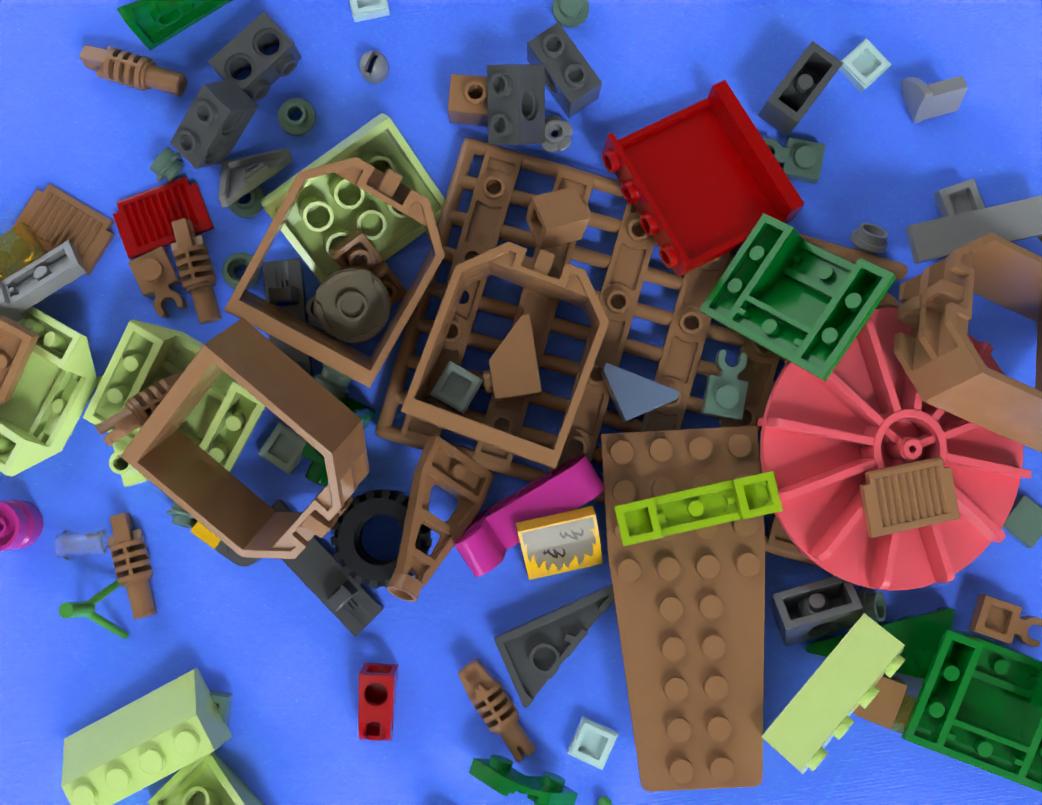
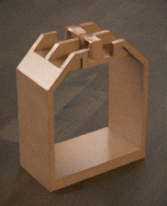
M358 157L299 172L224 310L239 319L244 318L254 327L370 388L445 257L430 200L400 183L403 176L388 168L383 173ZM334 172L425 226L431 250L371 356L333 338L322 330L248 291L310 178Z
M990 232L949 253L947 258L927 267L922 274L900 285L898 301L903 304L898 306L897 319L911 327V334L909 336L902 332L895 335L893 352L923 402L1042 453V257ZM973 293L1037 322L1035 388L986 367L968 337V322L972 319Z
M506 242L455 266L401 412L546 467L556 469L606 333L609 320L584 269L565 263L564 269L554 266L556 255L541 249L538 258L534 259L526 256L527 248ZM489 275L583 308L594 331L593 339L552 449L422 402L465 286Z
M244 318L202 346L120 456L239 556L247 558L296 559L307 547L308 541L314 535L323 538L337 522L338 517L351 504L353 500L351 495L357 489V486L370 472L362 419ZM222 371L226 372L324 456L328 483L303 512H276L179 430V427Z

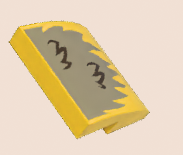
M593 506L516 523L529 580L603 564L598 525Z

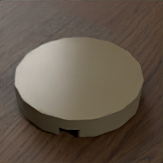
M348 266L338 268L324 277L316 290L313 307L317 322L328 335L354 344L368 341L382 331L389 319L391 300L388 288L378 275L367 268Z

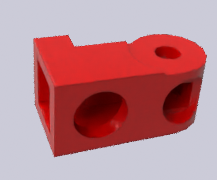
M364 663L359 673L358 731L360 740L392 741L399 664Z

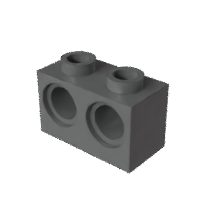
M263 11L216 53L208 63L223 81L233 80L253 101L257 102L268 94L270 86L281 76L285 77L292 73L302 57L294 42ZM279 45V49L274 54H264L269 46ZM246 69L252 70L248 78L237 80L241 71Z
M233 80L205 83L199 90L170 143L195 169L220 164L226 161L259 106Z

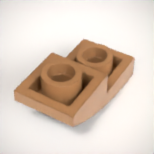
M359 228L329 250L341 268L348 266L367 268L378 275L388 288L391 306L405 296L407 290Z

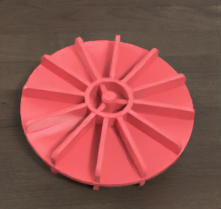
M879 308L873 311L826 382L785 360V366L777 378L767 401L764 417L758 418L757 427H761L760 461L762 473L774 471L779 492L778 496L783 511L775 512V515L783 530L797 546V550L821 569L837 578L855 585L887 591L910 590L937 582L945 584L953 581L954 574L972 563L984 552L991 542L1002 543L1006 534L1001 528L1014 504L1020 479H1031L1032 474L1031 470L1022 469V444L923 402L893 352L895 335L899 332L909 336L911 334V327L897 319L898 308ZM968 334L970 341L986 367L1003 374L990 355L993 347L987 341L978 342ZM935 457L943 459L944 467L952 468L960 519L874 538L868 537L859 485L867 484L865 472Z

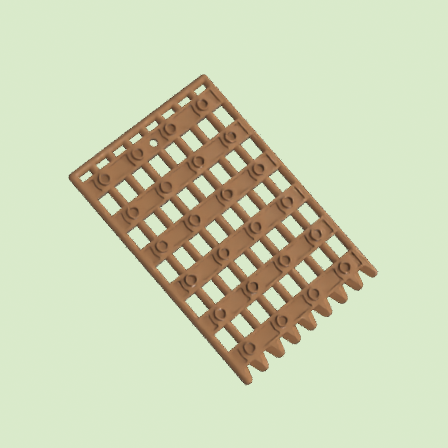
M474 138L463 140L437 224L445 255L443 261L450 262L452 265L446 285L436 282L440 269L439 265L407 322L375 428V433L379 438L424 450L428 438L436 435L441 437L443 428L407 414L402 428L392 426L398 404L403 405L408 393L407 390H403L409 368L417 369L421 355L414 354L420 332L430 334L435 321L425 318L431 296L440 298V308L455 266L497 247L500 239L534 248L535 251L532 258H538L540 250L532 232L504 224L510 203L529 208L532 196H536L515 189L521 168L556 178L552 192L575 186L581 200H585L587 204L592 189L624 198L620 181L498 145L488 144ZM474 155L484 157L478 178L468 175ZM463 190L473 192L467 213L457 211ZM628 202L622 220L590 211V221L587 226L617 234L612 255L577 246V241L542 249L556 255L554 266L564 269L565 263L570 264L572 259L607 270L601 291L595 290L609 320V324L556 468L580 454H585L590 463L594 461L602 464L601 448L596 446L602 425L626 432L680 430L685 410L701 414L704 399L690 395L695 375L699 374L708 377L709 375L719 376L720 373L715 363L700 359L706 338L740 347L739 354L745 353L747 355V365L738 374V380L748 381V388L742 420L702 415L719 419L718 428L757 426L758 418H763L768 397L776 382L773 380L779 359H785L732 329L711 324L712 318L699 311L726 270V267L737 253L730 251L678 278L676 274L649 267L648 264L654 245L658 246L653 236H648L644 232L638 211L633 204ZM453 225L462 227L456 249L446 246ZM800 234L804 241L853 264H856L858 259L862 258L896 275L897 278L895 280H902L908 273V268L903 263ZM487 276L465 286L464 291L469 294V300L465 304L458 305L422 402L552 449L557 437L556 434L523 425L528 405L531 403L558 412H566L593 339L594 331L592 327L555 317L559 300L527 288H523L518 306L483 296L489 277ZM644 281L679 291L673 312L638 302ZM886 292L875 309L898 308L899 303L894 296ZM478 310L514 320L512 328L521 315L530 314L538 370L539 367L576 377L569 399L542 391L541 395L496 402L494 393H492L486 414L467 409L465 414L435 398L430 393L449 361L462 368L468 346L494 353L503 340L472 331ZM633 316L668 326L662 348L627 338ZM550 331L586 341L580 363L544 353ZM623 352L658 362L653 381L680 391L678 399L644 413L642 420L633 418L622 423L618 413L606 410L610 394L600 373L606 362L619 367ZM465 369L484 381L482 373ZM484 382L482 383L480 389L485 390ZM757 427L758 433L759 431L761 432V427ZM479 441L475 450L449 443L490 471L527 482H533L548 473L541 469L513 462L514 454ZM604 491L592 499V501L604 504ZM771 513L772 516L765 536V552L820 568L797 550V546L783 530L775 513Z

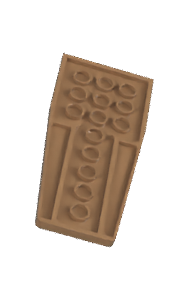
M757 426L600 434L602 474L605 487L604 508L607 554L641 786L648 792L756 787L761 784L763 779V738L761 736L763 735L766 547L764 515L623 546L614 506L760 474Z

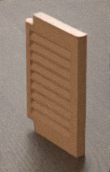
M48 184L44 192L36 189L11 228L14 232L48 252L69 240L78 249L87 271L85 274L90 276L115 236L109 232L114 221L52 184Z
M941 457L865 472L867 484L859 485L867 534L870 538L960 519L952 468L944 467Z

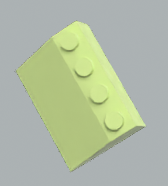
M380 113L301 170L304 171L358 157L383 173L389 168L402 175L403 179L400 183L430 200L436 224L445 198L391 118L383 113ZM333 172L308 179L281 228V232L321 283L325 276L341 268L329 250L359 228L384 261L426 232V229L420 222ZM298 173L260 200L264 210L272 220Z

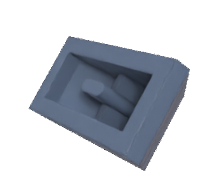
M607 362L600 373L622 423L678 399L680 391Z

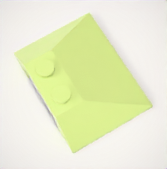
M34 306L23 311L24 318L18 321V323L40 334L11 400L3 404L0 403V472L10 477L63 450L98 384L87 337Z
M134 319L130 320L83 418L96 425L125 408L124 404L127 402V399L161 379L184 371L204 344L181 331ZM222 371L179 427V430L231 473L266 406L226 372ZM137 428L120 440L130 444L140 428Z

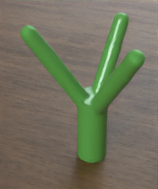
M118 580L106 586L87 601L64 602L59 607V615L62 618L87 617L123 639L129 637L127 631L95 612V605L121 586V584H118Z

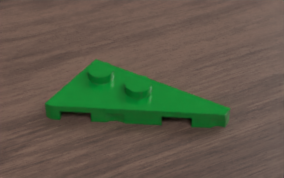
M140 0L117 8V11L129 28L151 51L233 0Z
M939 607L936 608V611L916 616L908 615L892 622L884 621L877 623L905 645L900 655L906 660L896 673L925 679L944 629H951L954 609ZM847 633L837 636L829 635L818 638L814 642L806 643L805 651L828 657Z

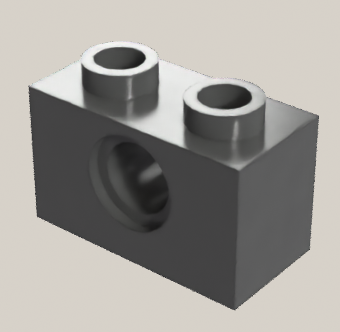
M559 22L527 42V61L529 64H545V86L568 118H571L599 98L602 86L601 80Z
M812 41L757 116L788 137L842 66L843 62Z
M545 64L487 65L488 144L528 145L545 143Z
M835 576L772 594V614L785 647L852 628L861 617L863 606L853 584Z

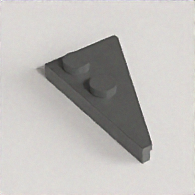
M612 584L494 637L496 646L524 708L530 706L541 688L555 675L562 662L571 655L588 634L591 626L613 603Z

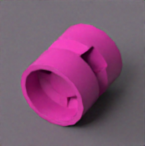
M25 500L0 501V551L26 548L35 543L43 529V516L39 509L31 502Z

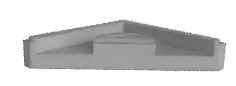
M282 148L223 161L218 190V198L222 208L230 206L291 164L293 158L290 149Z

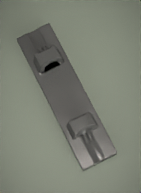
M297 258L263 262L266 301L276 306L279 301L294 303V305L277 307L308 323V314L305 310L307 302L303 261ZM269 335V340L313 377L311 356Z
M281 499L271 506L276 512H293ZM314 535L308 541L307 547L296 559L281 560L356 637L384 607L362 584L355 583L352 575L348 574L346 576L340 570L343 568L341 562H336L333 553Z

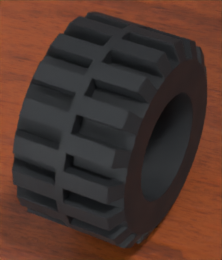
M381 489L357 495L332 527V529H335L333 537H330L331 546L335 545L336 549L333 557L336 562H341L343 568L340 570L346 576L350 574L354 577L353 581L359 585L365 583L369 585V588L375 589L382 586L387 588L396 568L398 555L386 561L373 558L365 550L361 535L365 523L376 515L393 517L403 529L409 497L404 495L403 492ZM421 524L415 546L416 549L429 555L428 552L432 546L433 539L431 538L432 530Z

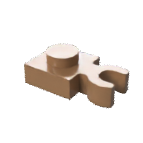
M161 246L128 262L143 296L147 298L156 296L154 309L159 316L165 319L169 317L166 310V304L169 300L174 299L179 309H187L185 298L173 289V286L182 282L166 248Z
M979 593L968 630L1012 644L1015 635L1019 642L1038 647L1040 642L1029 637L1028 628L1031 625L1042 627V619L1030 615L1020 617L1023 607Z

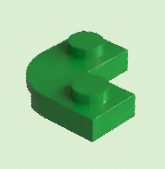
M492 754L490 759L473 758L469 774L506 797L509 793L515 794L517 791L521 794H527V798L534 801V805H575L578 793L565 786L566 780L559 775L544 772L543 776H526L512 767L513 762L510 759Z

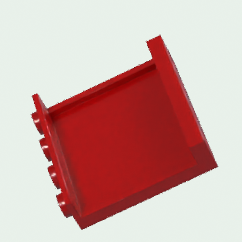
M726 80L712 85L706 99L619 140L616 139L613 132L607 135L602 152L604 165L610 173H615L621 183V191L625 200L635 206L640 215V223L644 232L648 236H653L659 246L662 262L667 268L673 269L677 278L742 246L763 213L788 223L796 217L805 204Z

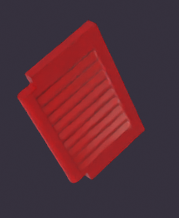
M187 176L117 201L116 204L119 212L112 214L130 260L161 246L167 247L175 243L176 239L171 224L173 221L184 218L191 220L196 235L215 229L199 185L197 183L190 184Z

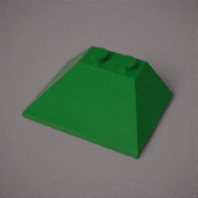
M763 213L699 311L826 382L897 277L894 273L862 258H859L856 264H853L806 242L794 227Z
M945 628L901 737L906 741L1042 792V661L969 632Z

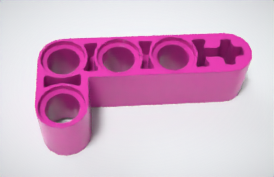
M577 455L476 515L461 537L453 542V545L475 577L482 576L503 561L506 550L520 543L516 523L576 510L605 490L604 483L586 455Z

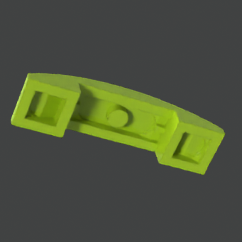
M774 471L614 506L623 546L783 511L778 496L779 492Z

